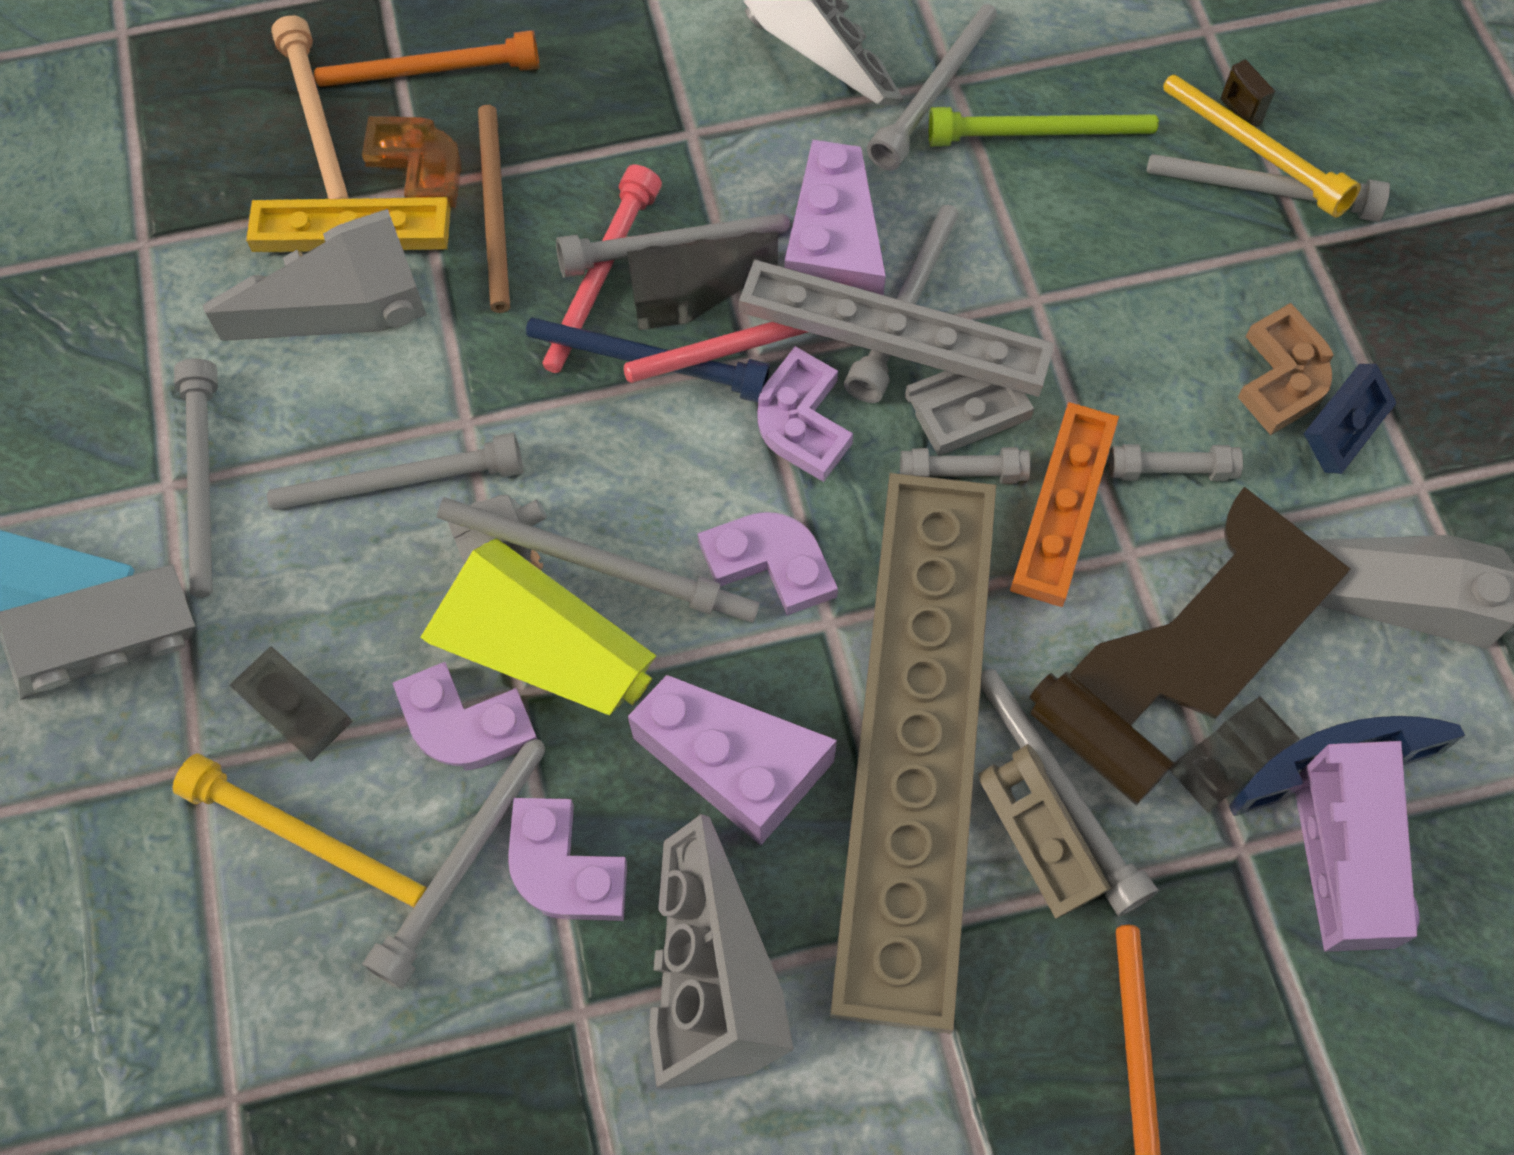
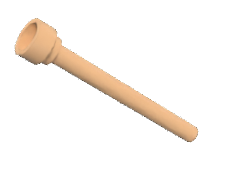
M284 16L275 21L271 31L276 49L290 61L328 199H349L308 59V54L313 44L309 25L305 19L299 16Z

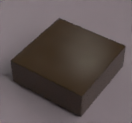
M1244 59L1232 65L1220 98L1231 112L1256 127L1262 124L1275 90Z

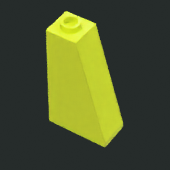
M498 538L485 543L471 552L420 637L430 645L607 715L612 714L624 701H627L632 706L638 701L653 679L646 674V671L656 658L654 653Z

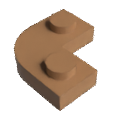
M1292 303L1251 325L1246 335V338L1273 369L1243 386L1238 398L1270 435L1318 407L1329 392L1332 382L1330 361L1334 354L1331 348Z

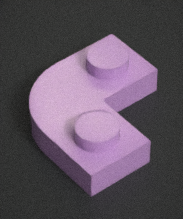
M795 346L766 382L759 395L757 411L758 428L763 440L772 451L824 482L852 445L853 433L815 412L837 383L838 370Z
M771 512L756 513L697 533L698 543L715 582L720 583V587L768 570L787 615L837 598V585L816 539L802 523L789 516Z
M446 662L392 683L414 740L425 755L438 762L452 766H463L464 770H474L514 755L520 751L526 742L537 739L517 688L464 709Z
M514 798L508 864L512 881L521 896L530 905L542 911L544 915L552 918L624 921L627 877L626 858L570 856L574 809L571 799Z

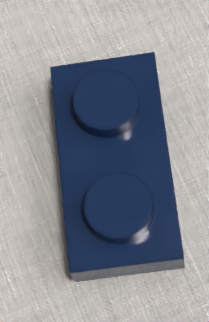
M1358 364L1304 432V436L1324 473L1342 474L1396 405V401L1377 364Z

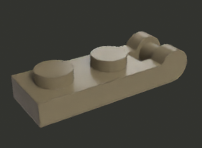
M1027 744L1012 753L1013 760L1001 767L993 764L978 773V776L986 794L1056 919L1111 890V886L1047 776L1042 760L1033 747ZM1025 780L1032 793L1016 802L1011 787Z

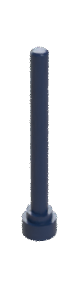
M533 317L528 320L526 325V335L529 338L629 362L669 351ZM749 359L748 363L738 361L737 366L711 360L672 372L732 386L731 391L740 393V399L758 403L759 395L768 381L770 363Z

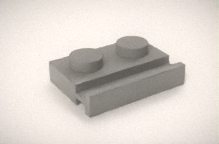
M943 371L906 386L905 398L908 403H912L916 411L915 416L938 456L1028 421L1032 418L1034 411L1032 404L1023 392L949 371Z

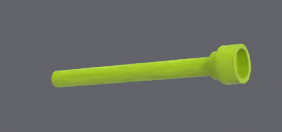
M931 107L928 118V139L930 147L950 146L952 141H960L961 136L1155 134L1158 130L1159 120L1155 114L961 117V113L952 112L951 107Z

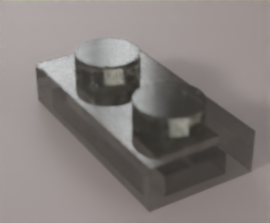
M272 646L229 685L310 762L353 722L339 706Z

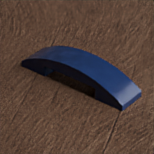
M1382 716L1338 724L1309 735L1281 751L1252 777L1229 804L1233 816L1286 801L1303 785L1299 772L1328 744L1401 741L1403 765L1443 754L1463 738L1465 734L1459 724L1416 716Z

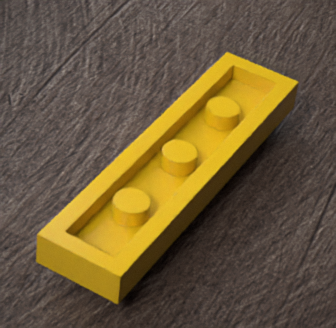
M447 197L252 200L246 241L252 252H293L296 249L299 252L311 251L325 243L323 234L337 225L388 209L403 250H441L448 247L451 209Z

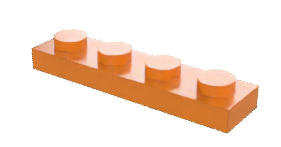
M1068 402L1010 592L1063 607L1119 416Z

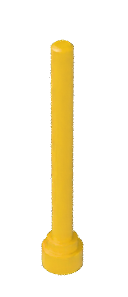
M1171 75L1164 82L1163 89L1166 93L1313 190V197L1318 200L1317 206L1332 217L1337 218L1344 214L1357 198L1361 184L1345 173L1335 174L1329 172L1325 174L1179 76Z
M200 753L190 756L182 764L175 776L172 786L173 793L195 805L201 802L208 805L216 802L413 908L427 889L424 885L227 782V775L221 772V765Z

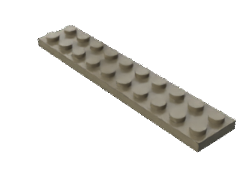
M890 473L830 1010V1018L947 1034H951L954 1029L996 485L895 473Z

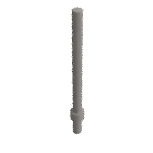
M443 497L437 513L438 519L688 601L689 608L707 614L715 610L753 623L758 612L759 602L719 589L720 583L700 576L697 581L446 497Z

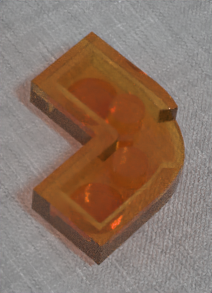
M368 116L362 151L366 167L408 168L404 190L405 198L447 197L450 208H456L461 174V157L457 143L447 134L436 129L434 121L430 119Z

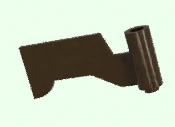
M1246 487L1235 498L1227 514L1224 526L1226 544L1234 555L1172 622L1098 644L1071 673L1065 672L1059 678L1053 673L1048 674L1029 697L1035 703L1030 714L1136 806L1159 783L1175 762L1132 727L1135 721L1158 696L1217 719L1351 570V568Z

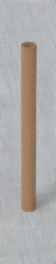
M483 105L478 109L490 309L496 313H504L510 309L497 109L492 105Z

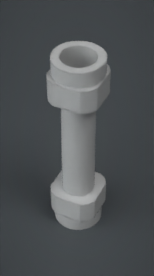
M1122 444V446H1112L1110 448L1108 468L1110 478H1120V480L1138 481L1141 473H1208L1210 481H1228V479L1240 478L1243 469V455L1240 447H1230V445H1212L1209 452H1141L1139 444Z
M1001 447L999 455L929 456L928 448H912L911 451H901L900 474L922 477L1000 476L1001 484H1017L1018 481L1029 480L1030 454L1029 450H1018V447Z

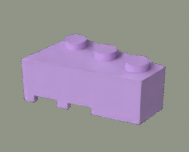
M812 140L785 256V268L884 295L886 275L862 149L858 146Z
M668 675L661 680L628 716L633 739L759 845L765 842L835 760L837 740Z
M1401 741L1328 744L1299 773L1303 785L1295 791L1324 952L1396 949L1417 937L1419 925V908L1413 892Z

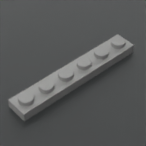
M755 259L739 299V313L1037 397L1041 393L1055 345L1053 342Z

